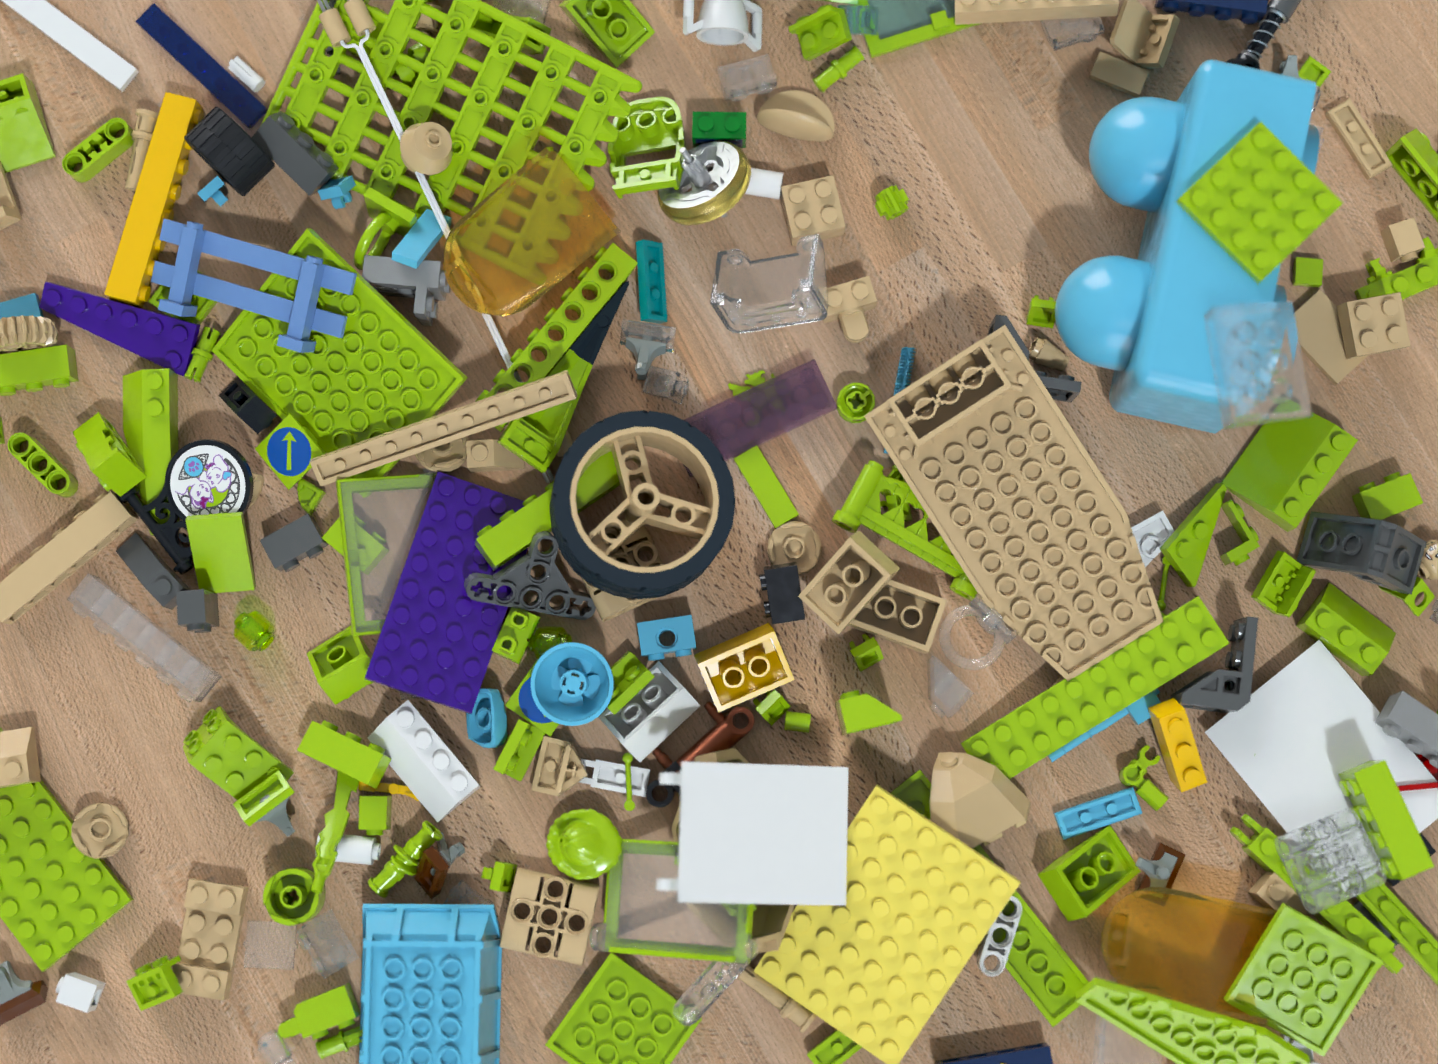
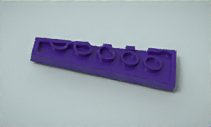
M45 282L39 308L164 368H169L181 376H184L193 357L191 352L196 346L201 326L52 282Z

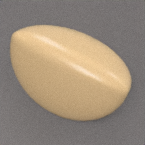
M788 90L777 93L762 105L757 115V121L762 126L787 137L819 142L831 140L834 136L835 124L830 109L817 96L805 91Z

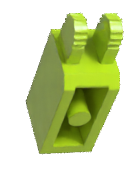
M350 982L298 1003L293 1011L295 1017L282 1022L278 1026V1034L286 1039L301 1033L303 1038L312 1036V1039L315 1040L329 1034L328 1028L338 1025L340 1030L355 1024L354 1018L360 1015V1010Z

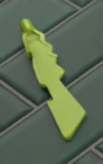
M338 771L334 809L324 814L326 827L319 833L321 839L315 847L317 857L312 863L315 875L311 891L315 893H322L325 880L331 874L338 855L336 848L343 837L350 813L346 810L351 791L357 792L359 780Z

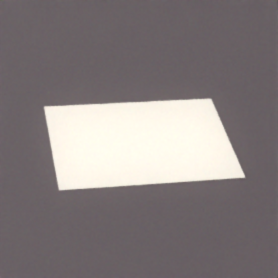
M1318 640L1252 693L1248 704L1239 711L1226 714L1205 733L1329 885L1341 896H1344L1377 869L1375 865L1377 857L1373 849H1369L1363 839L1365 831L1361 823H1357L1351 813L1353 805L1349 797H1345L1339 787L1341 779L1338 774L1368 761L1385 760L1397 786L1437 782V780L1417 756L1406 747L1404 742L1383 732V728L1375 723L1380 714L1378 709L1323 643ZM1438 788L1400 791L1419 833L1438 819Z

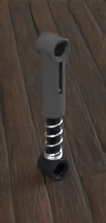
M1270 0L1267 5L1265 20L1260 21L1259 29L1253 32V39L1246 43V50L1241 51L1236 58L1229 59L1226 62L1260 70L1259 60L1262 59V52L1264 49L1269 48L1267 44L1270 39L1275 38L1274 33L1276 30L1281 29L1280 24L1288 23L1301 0Z

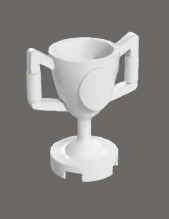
M683 0L684 35L697 31L696 37L698 40L707 44L729 46L744 42L753 52L761 49L762 8L749 0H704L698 22L693 24L694 0ZM746 11L752 14L751 34L748 30Z

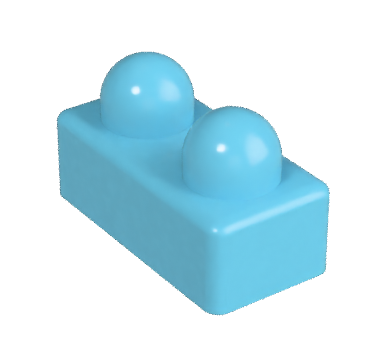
M1211 59L1199 66L1177 101L1157 97L1133 98L1113 107L1097 124L1089 145V164L1097 185L1115 202L1130 208L1147 211L1138 259L1123 256H1103L1080 265L1066 278L1060 288L1055 304V321L1062 341L1075 356L1089 364L1114 370L1109 401L1115 411L1216 434L1247 412L1250 406H1255L1262 397L1277 359L1286 317V290L1284 286L1277 285L1281 263L1257 284L1176 201L1260 121L1315 175L1319 152V130L1316 126L1309 125L1315 98L1316 82Z

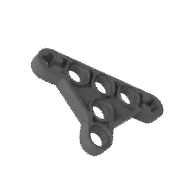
M541 531L534 535L528 554L496 574L473 573L464 581V589L467 595L472 600L579 620L590 618L596 609L589 594L570 589L555 564L558 542L547 531ZM543 539H550L552 541V546L547 551L538 550V544ZM535 565H543L545 567L544 573L539 577H533L530 574L532 567ZM478 581H480L483 587L491 589V595H489L487 589L478 588L477 592H474L471 586L477 585ZM501 586H510L511 593L505 598L497 596V590ZM534 590L538 593L535 601L531 603L523 601V596L527 591ZM555 595L563 596V603L559 607H551L549 605L550 599ZM570 598L573 604L582 605L583 601H585L588 607H583L579 611L577 606L570 604Z

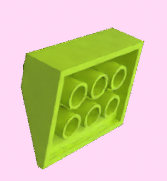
M1282 397L1221 483H1224L1228 491L1283 530L1289 532L1299 525L1358 440L1336 424Z

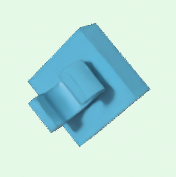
M351 175L330 180L317 191L321 200L331 198L333 207L339 209L346 207L345 203L352 201L349 191L356 184Z
M218 176L197 193L204 202L212 197L220 207L228 200L219 190L225 183Z

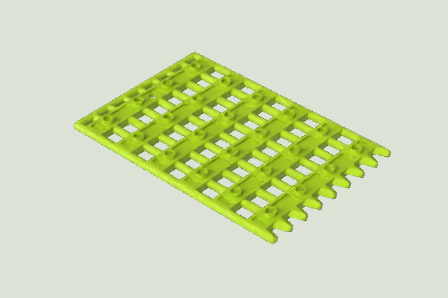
M336 0L333 8L338 9L351 39L360 42L365 35H357L344 8L347 0ZM363 0L372 19L383 24L377 39L369 36L368 40L363 43V45L372 49L369 55L370 62L384 91L388 87L408 98L401 112L393 109L403 131L414 124L429 122L434 111L455 122L450 132L453 149L452 160L444 171L429 176L427 182L443 214L447 208L467 219L461 234L450 229L456 243L540 287H544L548 279L536 266L537 263L555 264L559 261V253L548 242L549 238L566 240L571 236L570 227L560 218V215L577 216L583 212V205L572 194V190L591 191L595 187L594 179L583 168L585 165L602 167L607 163L605 153L595 143L597 140L615 142L619 138L618 130L607 118L608 116L621 118L629 116L631 107L619 94L621 91L637 93L642 89V83L481 0H454L447 14L426 4L428 0H395L389 14L368 5L370 0ZM317 2L261 125L269 115L282 112L280 111L286 96H288L291 100L284 114L293 119L294 125L302 133L308 134L313 140L327 147L325 153L333 158L334 164L339 168L331 178L332 180L347 177L348 175L346 174L354 160L373 170V173L367 185L354 179L356 186L352 190L364 196L368 188L371 187L414 212L418 221L426 209L432 210L420 183L404 175L407 167L401 159L400 141L394 128L389 137L369 127L375 112L387 118L388 116L363 63L345 54L347 48L343 46L333 47L325 29H323L319 40L314 38L315 32L321 23L319 15L323 13ZM480 13L502 23L495 38L474 28ZM421 14L442 23L436 39L415 29ZM528 37L549 47L543 63L521 52ZM410 38L431 48L424 63L403 53ZM468 38L490 48L483 63L462 53ZM310 47L314 51L308 61V64H305L302 61L308 48ZM327 47L334 49V53L330 57L325 54ZM576 61L597 71L591 87L569 76ZM457 62L478 72L472 87L451 78ZM516 62L538 72L531 87L509 77ZM340 63L360 73L354 88L334 78ZM398 63L419 73L413 88L392 78ZM297 72L302 74V77L295 89L291 85ZM504 86L526 97L519 112L498 102ZM564 86L585 96L579 112L557 101ZM445 87L467 97L460 112L439 102ZM329 88L349 98L343 113L323 103ZM493 111L514 121L508 136L486 126ZM551 111L574 121L567 136L545 126ZM318 112L338 122L332 137L311 127ZM540 135L562 146L555 161L533 150ZM364 136L385 146L378 161L358 151ZM481 136L502 146L496 161L474 150ZM469 160L490 170L484 185L463 175ZM528 160L550 170L543 185L522 175ZM458 184L479 195L473 209L451 199ZM516 184L538 195L532 209L510 199ZM399 185L420 194L414 209L393 199ZM504 209L526 219L520 234L498 223ZM493 233L515 243L508 258L487 248Z

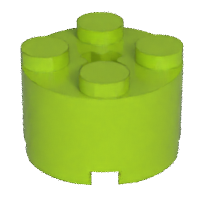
M303 867L284 869L268 880L263 891V903L274 921L282 925L293 926L312 920L318 915L324 905L326 892L325 884L322 893L311 891L315 872ZM297 891L296 894L299 896V900L293 902L290 892Z

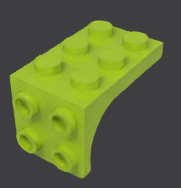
M221 706L207 712L202 720L203 724L196 731L192 730L183 741V750L188 763L236 800H239L277 770L287 780L294 774L290 767L239 728Z

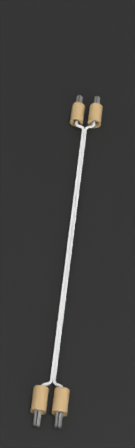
M317 0L323 12L319 15V19L332 46H343L344 48H355L400 141L404 131L363 47V43L369 38V33L376 29L364 1L347 0L344 4V8L357 35H365L360 40L358 46L353 43L347 44L351 37L338 9H331L328 1L323 0L327 8L326 10L322 1ZM416 171L415 175L499 352L509 369L513 364L510 361L511 356L425 175ZM518 371L514 372L515 379L518 382H522ZM568 430L556 454L558 458L564 456L573 444ZM548 467L546 472L552 482L554 477ZM542 473L545 482L550 483L546 473Z

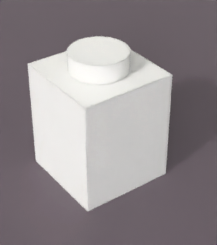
M77 972L66 974L58 982L56 988L58 996L55 1002L86 1013L94 1011L98 1005L105 983Z

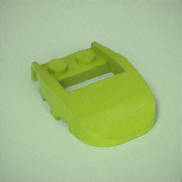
M652 97L628 103L631 107L630 115L625 118L614 117L612 125L619 132V138L615 142H608V153L611 163H609L610 172L616 182V185H612L614 192L621 199L625 194L670 187L679 190L684 172L682 167L684 158L680 153V149L686 148L680 108L674 100L667 97ZM676 149L675 158L626 166V156Z

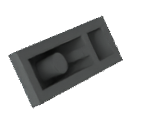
M135 532L116 550L117 554L141 584L164 608L173 610L177 606V591L191 590L138 533Z

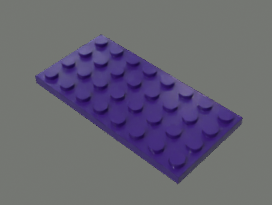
M437 472L365 675L366 680L472 714L493 652V646L498 638L508 607L472 600L464 589V581L473 573L494 575L526 555L527 549L493 571L475 546V541L478 538L477 533L488 525H491L492 528L501 523L500 517L512 509L514 512H517L523 508V500ZM478 581L477 585L471 586L474 592H477L478 588L487 589L489 595H491V589L483 587L480 581ZM507 585L501 586L497 590V596L500 598H505L511 593V587Z

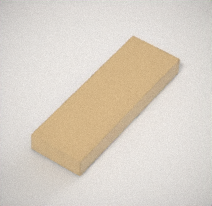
M1350 98L1325 113V116L1367 181L1393 165Z

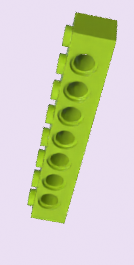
M614 243L608 249L603 246L594 257V260L597 261L591 269L586 267L577 278L580 283L576 288L569 287L560 298L563 301L562 305L558 309L553 307L543 319L547 323L540 330L536 327L527 338V341L530 342L524 351L519 348L510 359L513 363L507 371L502 368L493 379L496 385L490 392L485 389L476 401L494 396L500 391H508L545 378L634 271L638 263ZM606 269L611 273L612 278L604 280L599 276L598 271ZM589 289L593 291L595 299H585L582 295V290ZM572 309L577 312L579 318L574 321L569 320L565 316V311ZM548 331H559L562 339L559 341L551 340L548 336ZM534 350L542 351L545 355V360L541 362L535 361L531 356V352ZM524 371L528 375V381L518 382L514 377V372ZM509 422L495 426V428L502 432Z

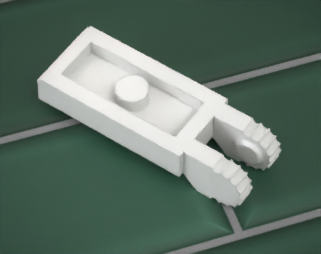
M581 759L584 767H594L592 778L585 777L579 783L590 784L594 788L626 793L625 765L597 759L596 761ZM631 766L632 795L646 797L650 769Z

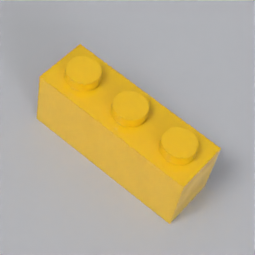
M1174 698L1148 707L1170 781L1181 792L1208 783L1185 708Z

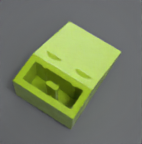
M23 73L0 80V161L4 172L8 173L56 157L34 84Z

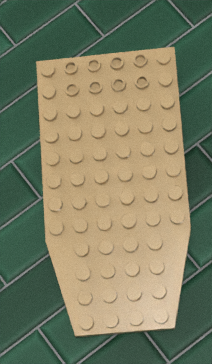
M1006 325L984 339L977 341L864 415L983 602L1067 681L1163 623L1127 512Z

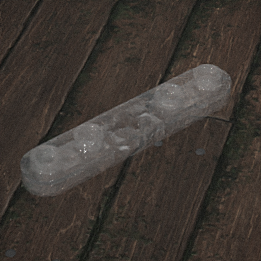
M757 954L750 956V962L757 956ZM713 961L677 1000L673 1008L674 1017L684 1026L695 1024L749 963ZM725 965L730 966L727 971L723 969Z

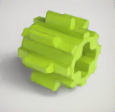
M897 185L882 190L875 197L877 200L875 208L880 217L885 215L887 220H893L908 211L909 207L907 204L909 198L904 189L899 190Z

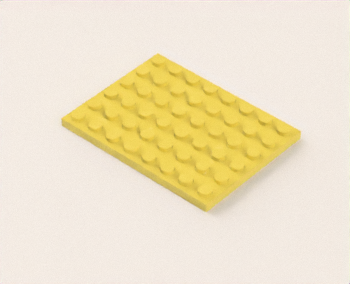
M876 785L847 829L846 906L797 905L791 914L779 950L766 952L753 972L884 1063L899 1064L1021 881L879 785Z

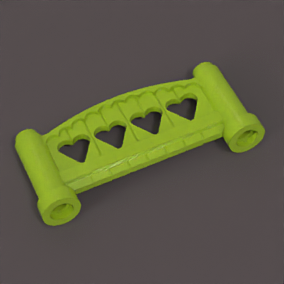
M869 460L868 464L864 465L841 510H836L832 522L851 533H856L860 524L954 577L949 589L963 598L974 600L978 592L954 555L951 554L941 535L928 542L926 521L929 516L907 482L886 477L882 472L884 467L875 461ZM885 489L890 493V496H898L900 503L897 507L881 515L879 494L881 490ZM905 503H910L914 509L922 510L923 518L905 528L903 506Z

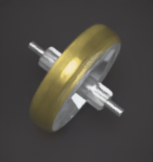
M726 141L703 143L688 151L685 147L681 148L680 153L684 158L682 163L684 172L679 190H675L674 187L657 189V200L662 212L673 222L687 226L704 224L720 216L725 218L728 215L727 212L744 196L750 184L752 172L746 154L735 144Z

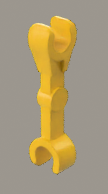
M359 781L358 788L361 791L402 794L419 801L407 786L395 783H379L377 789Z

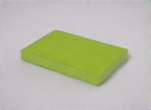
M243 512L187 516L186 525L199 589H205L213 593L255 590L256 583Z

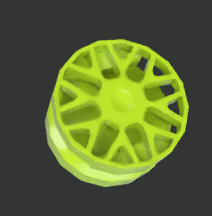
M850 383L844 386L836 401L837 411L845 421L861 423L866 420L864 415L874 409L875 396L867 385Z

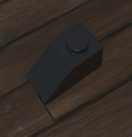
M238 376L218 395L257 434L268 428L277 416Z

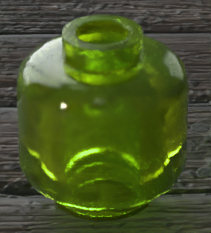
M252 611L248 614L243 612L234 621L233 635L249 651H264L275 639L273 623L259 611Z
M542 626L537 629L535 635L531 636L530 650L534 652L535 657L539 660L550 648L572 642V637L570 634H567L563 627Z

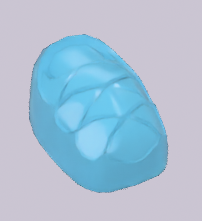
M480 688L472 714L467 713L466 715L468 737L484 748H496L503 745L508 738L507 714L503 697L498 689Z

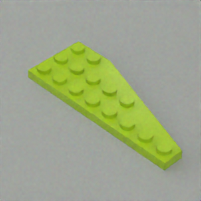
M1097 977L1076 993L1078 1003L1176 1064H1310L1309 1056L1267 1028Z

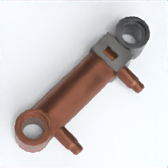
M708 701L704 708L717 723L712 729L674 762L660 748H656L652 754L665 769L663 772L680 773L681 762H694L696 756L731 749L753 728L755 721L752 712L745 707H736L725 716L722 712L718 713L716 706ZM738 713H743L748 717L749 723L744 729H738L733 725V717ZM659 780L651 782L646 790L648 802L658 808L669 805L673 800L675 791L680 795L679 785H662L667 789L668 796L662 802L656 801L653 798L652 792L656 786L662 785L659 784Z

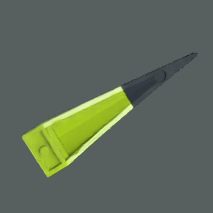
M629 281L624 282L546 376L568 370L577 393V398L510 421L497 441L541 473L546 472L561 447L582 390L629 286Z

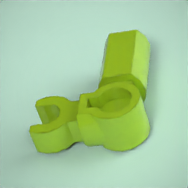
M1146 745L1138 751L1137 760L1132 759L1127 766L1120 770L1119 779L1125 786H1133L1136 789L1135 792L1157 811L1169 797L1148 778L1146 780L1143 778L1147 773L1146 768L1157 764L1160 760L1159 755L1153 757L1152 760H1148L1145 757L1146 751L1150 748Z

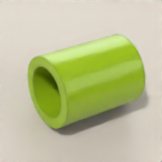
M786 711L784 730L809 733L811 714Z

